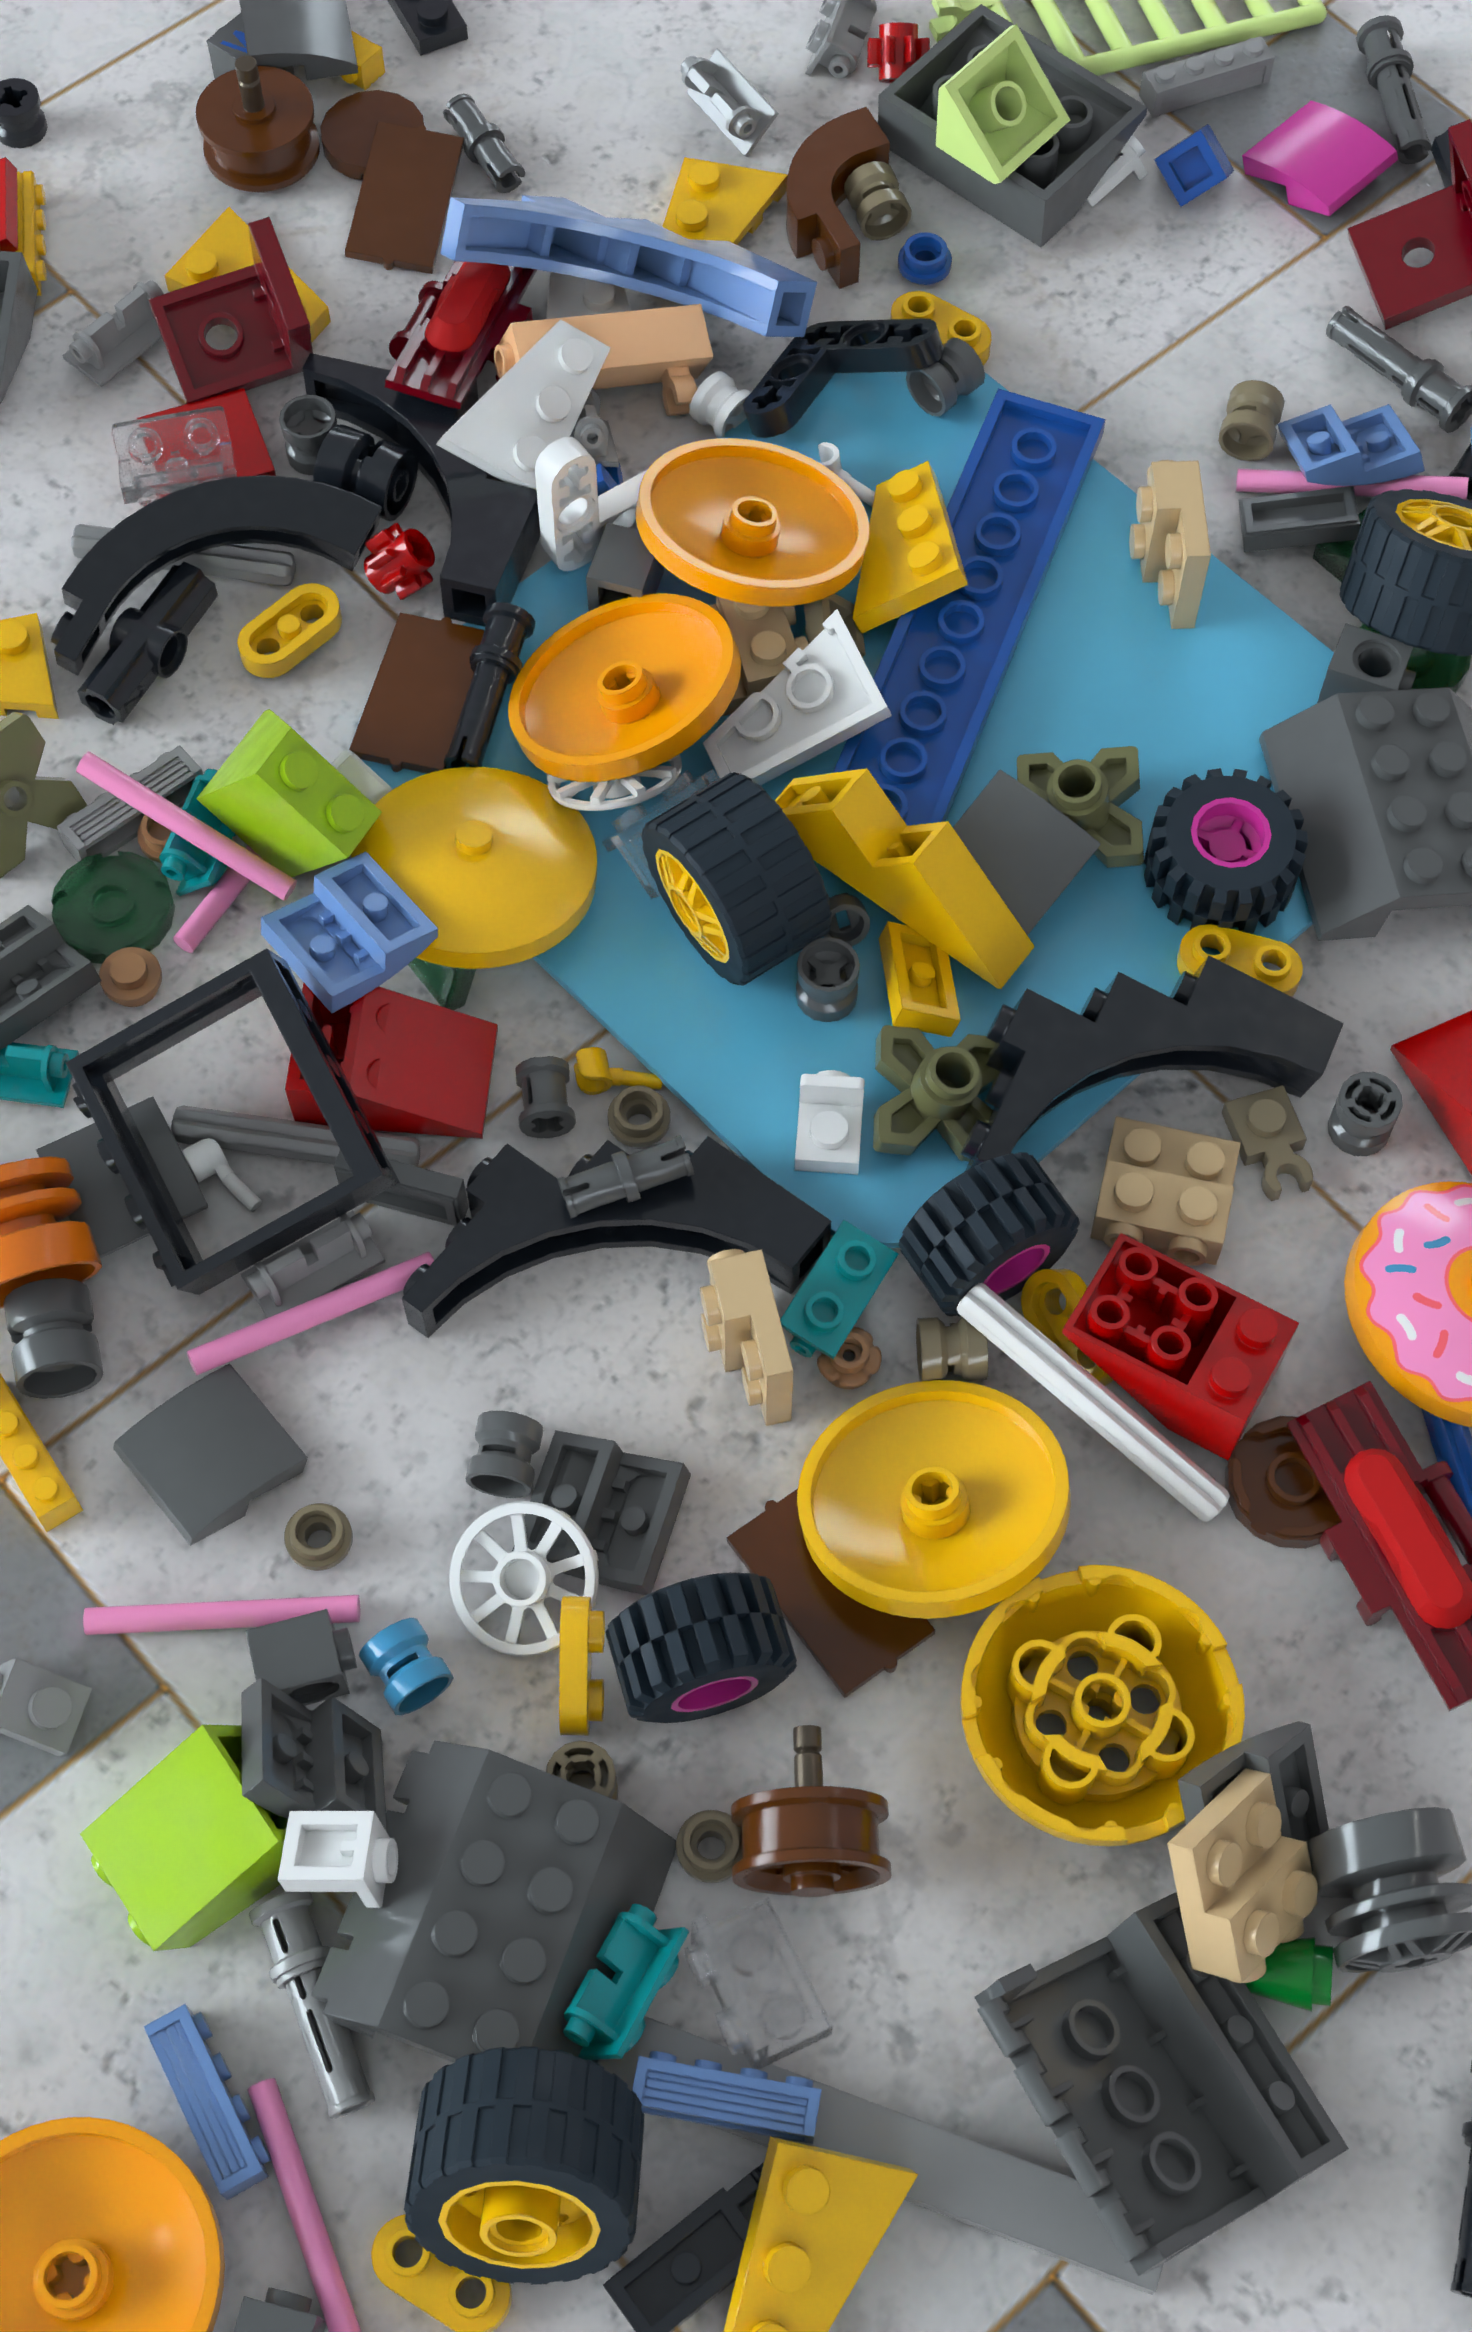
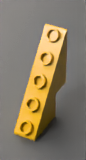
M867 768L794 778L775 799L783 813L798 831L814 861L995 988L1002 989L1035 947L949 821L907 826Z

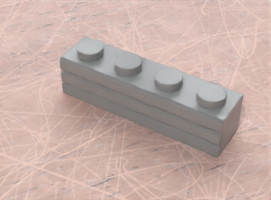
M1261 36L1250 38L1243 42L1144 71L1142 73L1139 97L1144 105L1147 106L1153 118L1168 112L1270 82L1275 56Z
M179 745L172 751L163 753L155 762L140 772L131 774L130 777L181 808L190 792L195 777L203 775L200 766ZM106 792L99 795L94 802L79 812L66 817L61 824L57 825V829L65 848L86 871L136 838L139 825L145 814L111 793Z

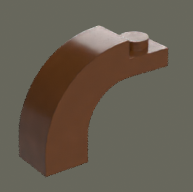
M867 107L834 118L815 130L798 148L792 159L787 177L786 230L790 247L796 259L813 253L818 267L822 271L828 270L839 289L859 282L861 246L858 238L838 209V206L847 199L844 193V184L848 176L865 163L879 161L889 165L890 141Z

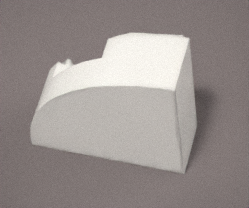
M344 749L331 763L336 770L374 805L393 790L350 750L346 751Z

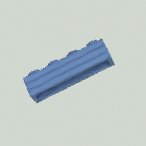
M184 2004L145 2025L144 2029L219 2193L229 2200L268 2178L269 2175L264 2164L271 2161L270 2156L259 2135L251 2139L244 2122L251 2119L250 2113L240 2094L233 2097L230 2094L225 2081L231 2078L232 2075L222 2054L219 2052L213 2056L206 2040L213 2035L202 2012L200 2011L194 2015L189 2007Z
M651 2051L649 2058L638 2056L632 2091L639 2098L643 2113L813 2144L822 2089L813 2088L812 2080L787 2076L785 2082L767 2079V2072L752 2068H741L740 2074L722 2071V2064L709 2060H695L694 2066L676 2063L677 2056L659 2051Z

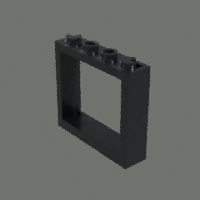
M267 948L66 1062L75 1081V1084L72 1086L77 1097L73 1098L84 1116L87 1118L93 1117L102 1136L97 1141L99 1153L114 1174H121L130 1192L124 1198L127 1210L140 1229L144 1231L148 1229L158 1249L152 1256L157 1269L164 1271L171 1287L176 1286L177 1290L200 1295L400 1183L287 961ZM262 996L354 1176L203 1260L114 1079Z

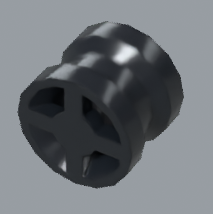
M10 78L0 81V142L11 148L33 146L43 139L48 129L44 112L40 109L41 101L37 87L32 82L21 78Z

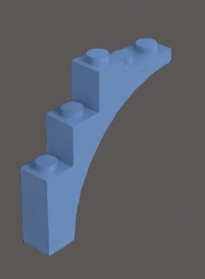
M522 195L521 201L451 197L440 253L453 261L531 268L612 284L682 305L701 304L703 312L738 324L765 337H804L817 286L816 281L729 241L687 239L647 219L604 217L564 197Z

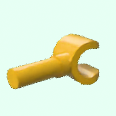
M588 1047L576 1053L577 1063L574 1064L576 1082L580 1090L585 1094L596 1095L607 1091L611 1086L621 1087V1085L646 1086L656 1090L662 1089L663 1082L655 1074L623 1070V1068H609L607 1053L603 1048Z

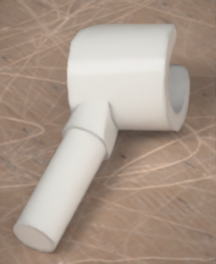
M828 442L820 443L818 449L821 462L819 463L837 474L851 487L860 500L872 507L875 492L842 469L840 452L837 446Z
M210 1138L202 1139L182 1151L197 1183L216 1174L222 1185L251 1212L261 1205L262 1200L235 1174V1171L229 1166L222 1149L215 1140Z

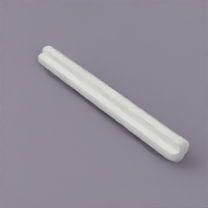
M984 1283L976 1284L961 1299L956 1308L959 1315L1201 1521L1208 1522L1222 1511L1230 1497L1228 1491L987 1285Z

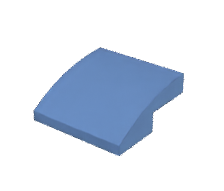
M1330 404L1277 424L1282 439L1307 482L1335 486L1368 485L1401 479L1425 471L1421 451L1390 404L1344 421L1340 420Z
M366 851L314 875V893L261 917V935L282 959L287 961L290 968L331 1014L353 1003L386 982L413 961L438 937V928Z

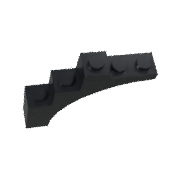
M310 353L302 368L306 395H317L325 398L333 405L336 418L348 421L384 440L412 449L417 454L418 469L435 488L451 522L450 546L439 577L444 617L486 627L483 622V614L489 604L495 602L511 604L539 541L540 524L536 489L505 483L436 445L439 439L478 401L477 380L461 409L450 408L385 388V379L391 370Z
M1211 956L1206 958L1194 975L1184 971L1170 997L1118 972L1105 991L1096 987L1092 990L1080 1015L1026 989L1014 1008L1005 1004L1001 1006L986 1036L987 1039L996 1043L986 1065L999 1072L986 1096L985 1102L995 1107L987 1124L977 1120L967 1137L961 1151V1155L970 1159L965 1171L987 1160L1010 1154L1016 1143L1037 1120L1074 1095L1120 1077L1158 1070H1208L1253 1079L1274 1088L1283 1085L1287 1093L1301 1098L1323 1075L1344 1023Z
M709 1136L694 1153L690 1150L685 1151V1153L689 1154L694 1175L684 1176L639 1192L641 1197L639 1200L628 1203L626 1198H622L577 1214V1217L571 1218L557 1178L507 1143L493 1159L490 1157L483 1159L472 1171L466 1188L472 1219L466 1217L452 1229L446 1240L445 1250L430 1266L423 1264L415 1270L404 1287L402 1302L408 1324L429 1338L464 1304L506 1277L553 1258L600 1248L657 1247L703 1254L708 1257L729 1249H740L745 1253L762 1249L770 1283L792 1294L813 1269L830 1242L832 1221ZM607 1140L594 1156L586 1154L579 1159L569 1176L611 1162V1154L622 1151V1149Z

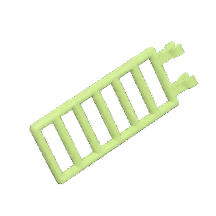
M932 0V5L939 18L930 19L929 29L935 41L938 42L980 4L1011 23L1013 22L1001 0ZM1031 0L1057 51L1097 76L1228 46L1250 38L1266 37L1322 23L1327 16L1326 8L1321 0H1296L1299 7L1278 12L1273 10L1268 0H1243L1253 17L1227 23L1215 0H1190L1206 28L1180 34L1162 0H1137L1158 39L1132 45L1108 0H1084L1111 49L1110 51L1084 56L1055 0Z

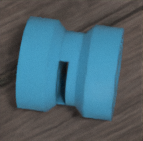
M416 1618L403 1619L386 1627L372 1637L359 1653V1657L369 1674L380 1677L385 1684L383 1695L395 1715H405L427 1705L442 1694L454 1679L442 1657L432 1656L428 1650V1635Z

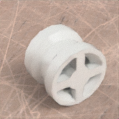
M722 371L715 372L707 377L698 387L692 398L689 414L700 425H711L716 437L723 438L725 437V432L732 427H737L747 418L743 404L751 391L737 389L736 383L731 376Z

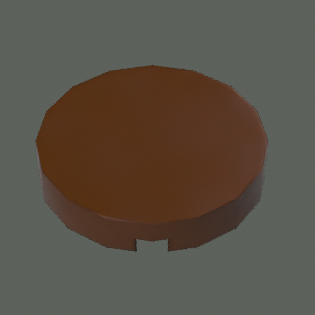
M381 90L354 93L340 99L324 116L320 126L324 156L333 169L349 178L362 180L377 122L383 121L416 128L417 125H424L423 115L413 102L397 93Z
M1278 1416L1255 1424L1238 1442L1225 1469V1489L1230 1495L1228 1502L1236 1519L1255 1537L1278 1547L1306 1549L1320 1544L1319 1540L1324 1531L1340 1523L1341 1520L1287 1427L1286 1423L1297 1417Z

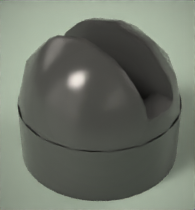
M848 893L829 897L832 922L830 931L824 938L841 939L851 946L858 944L866 937L870 929V918L864 904L857 897ZM846 910L850 925L839 928L836 913Z

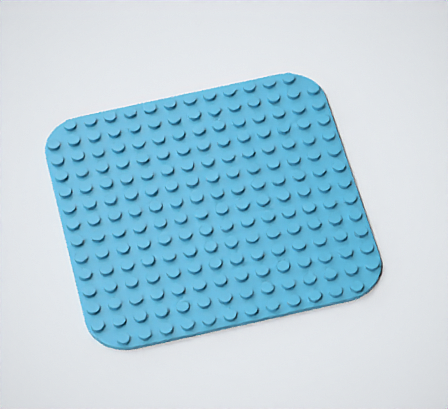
M907 372L835 373L800 420L785 433L768 438L756 437L752 434L746 418L737 427H732L725 432V437L723 438H741L779 445L808 456L817 462H821L818 445L822 442L832 443L839 449L842 469L874 492L876 485L892 478L898 472L911 469L929 461L937 476L947 508L998 388L1008 390L985 372V380L980 387L968 396L958 395L956 405L940 417L926 413L915 402L907 387ZM1093 459L946 821H949L953 827L999 770L1017 780V757L1019 755L1053 752L1063 763L1074 759L1091 762L1101 748L1134 746L1138 749L1140 790L1121 804L1119 808L1142 821L1145 858L1158 806H1163L1165 795L1173 787L1181 790L1185 778L1196 774L1201 780H1205L1208 770L1221 768L1223 776H1232L1234 769L1247 771V779L1257 782L1261 775L1271 780L1259 738L1263 731L1317 704L1334 652L1212 554L1195 627L1171 629L1168 605L1160 606L1158 582L1143 583L1140 559H1131L1130 527L1131 524H1140L1137 520L1136 512L1137 494ZM860 500L866 510L870 523L872 507ZM551 560L519 583L511 604L525 609L535 620L533 635L525 639L519 657L522 667L534 651L552 634L577 617L589 612L586 575L591 562L573 571H562ZM664 567V574L656 594H678L695 598L708 605L716 604L715 595L691 586ZM861 568L847 586L835 593L855 604ZM804 604L794 606L796 624L791 625L790 628L794 638L805 636L807 639ZM899 617L863 633L866 655L862 658L873 678ZM467 622L463 624L464 626L485 630L484 626ZM514 680L507 685L482 767L513 771L548 785L547 773L529 761L510 727L508 703ZM731 714L721 716L717 723L703 737L680 753L682 761L681 773L676 782L661 794L644 802L618 809L604 811L578 810L590 827L597 850V881L594 897L579 925L560 943L546 952L533 957V959L652 1074H655L680 1101L742 1160L832 1221V1236L842 1221L845 1220L887 1247L900 1248L899 1240L903 1235L902 1232L918 1209L945 1184L965 1172L969 1163L958 1159L937 1129L911 1155L881 1153L873 1148L875 1113L881 1105L902 1093L875 1070L876 1038L883 1026H893L878 938L887 921L899 924L904 923L814 861L824 881V887L828 896L831 898L834 895L848 893L857 897L864 904L870 918L868 934L861 942L852 946L858 954L860 963L857 982L858 996L855 1007L849 1015L838 1021H816L803 1013L798 1006L796 998V984L798 980L797 961L802 950L746 985L741 986L728 982L727 979L719 976L705 962L686 938L684 932L670 913L650 873L643 851L642 832L645 824L720 779L703 742ZM846 740L766 782L761 787L775 800L794 778L833 773ZM362 760L392 789L409 780L427 774L404 768L399 772H394L390 765ZM667 761L658 766H671V764ZM640 776L641 784L646 790L662 781V779L656 777ZM574 781L562 782L560 788ZM1271 784L1270 790L1274 792L1273 786ZM593 786L578 792L572 799L590 801V797L594 792ZM1093 854L1028 934L1035 947L1002 989L995 988L949 955L961 1021L952 1037L922 1032V1034L934 1049L950 1046L956 1047L968 1034L987 1036L1001 1006L1005 1004L1014 1008L1026 989L1080 1015L1092 990L1096 987L1105 991L1118 972L1170 997L1181 976L1177 968L1179 947L1182 938L1190 930L1192 922L1183 918L1176 925L1167 918L1170 908L1168 904L1161 908L1156 906L1151 898L1154 887H1146L1144 878L1146 864L1144 862L1139 866L1107 868ZM1299 877L1285 910H1279L1276 920L1266 928L1258 921L1254 935L1278 940L1290 945L1313 925ZM846 910L836 913L839 928L850 925ZM1208 947L1202 948V950L1207 954H1220V952L1217 949ZM825 1070H837L848 1074L850 1077H861L865 1080L858 1175L795 1171L800 1080L802 1074H817ZM1140 1074L1116 1078L1074 1095L1037 1120L1016 1143L1011 1153L1026 1152L1029 1155H1033L1039 1163ZM989 1088L977 1097L993 1110L995 1106L985 1102L990 1090Z

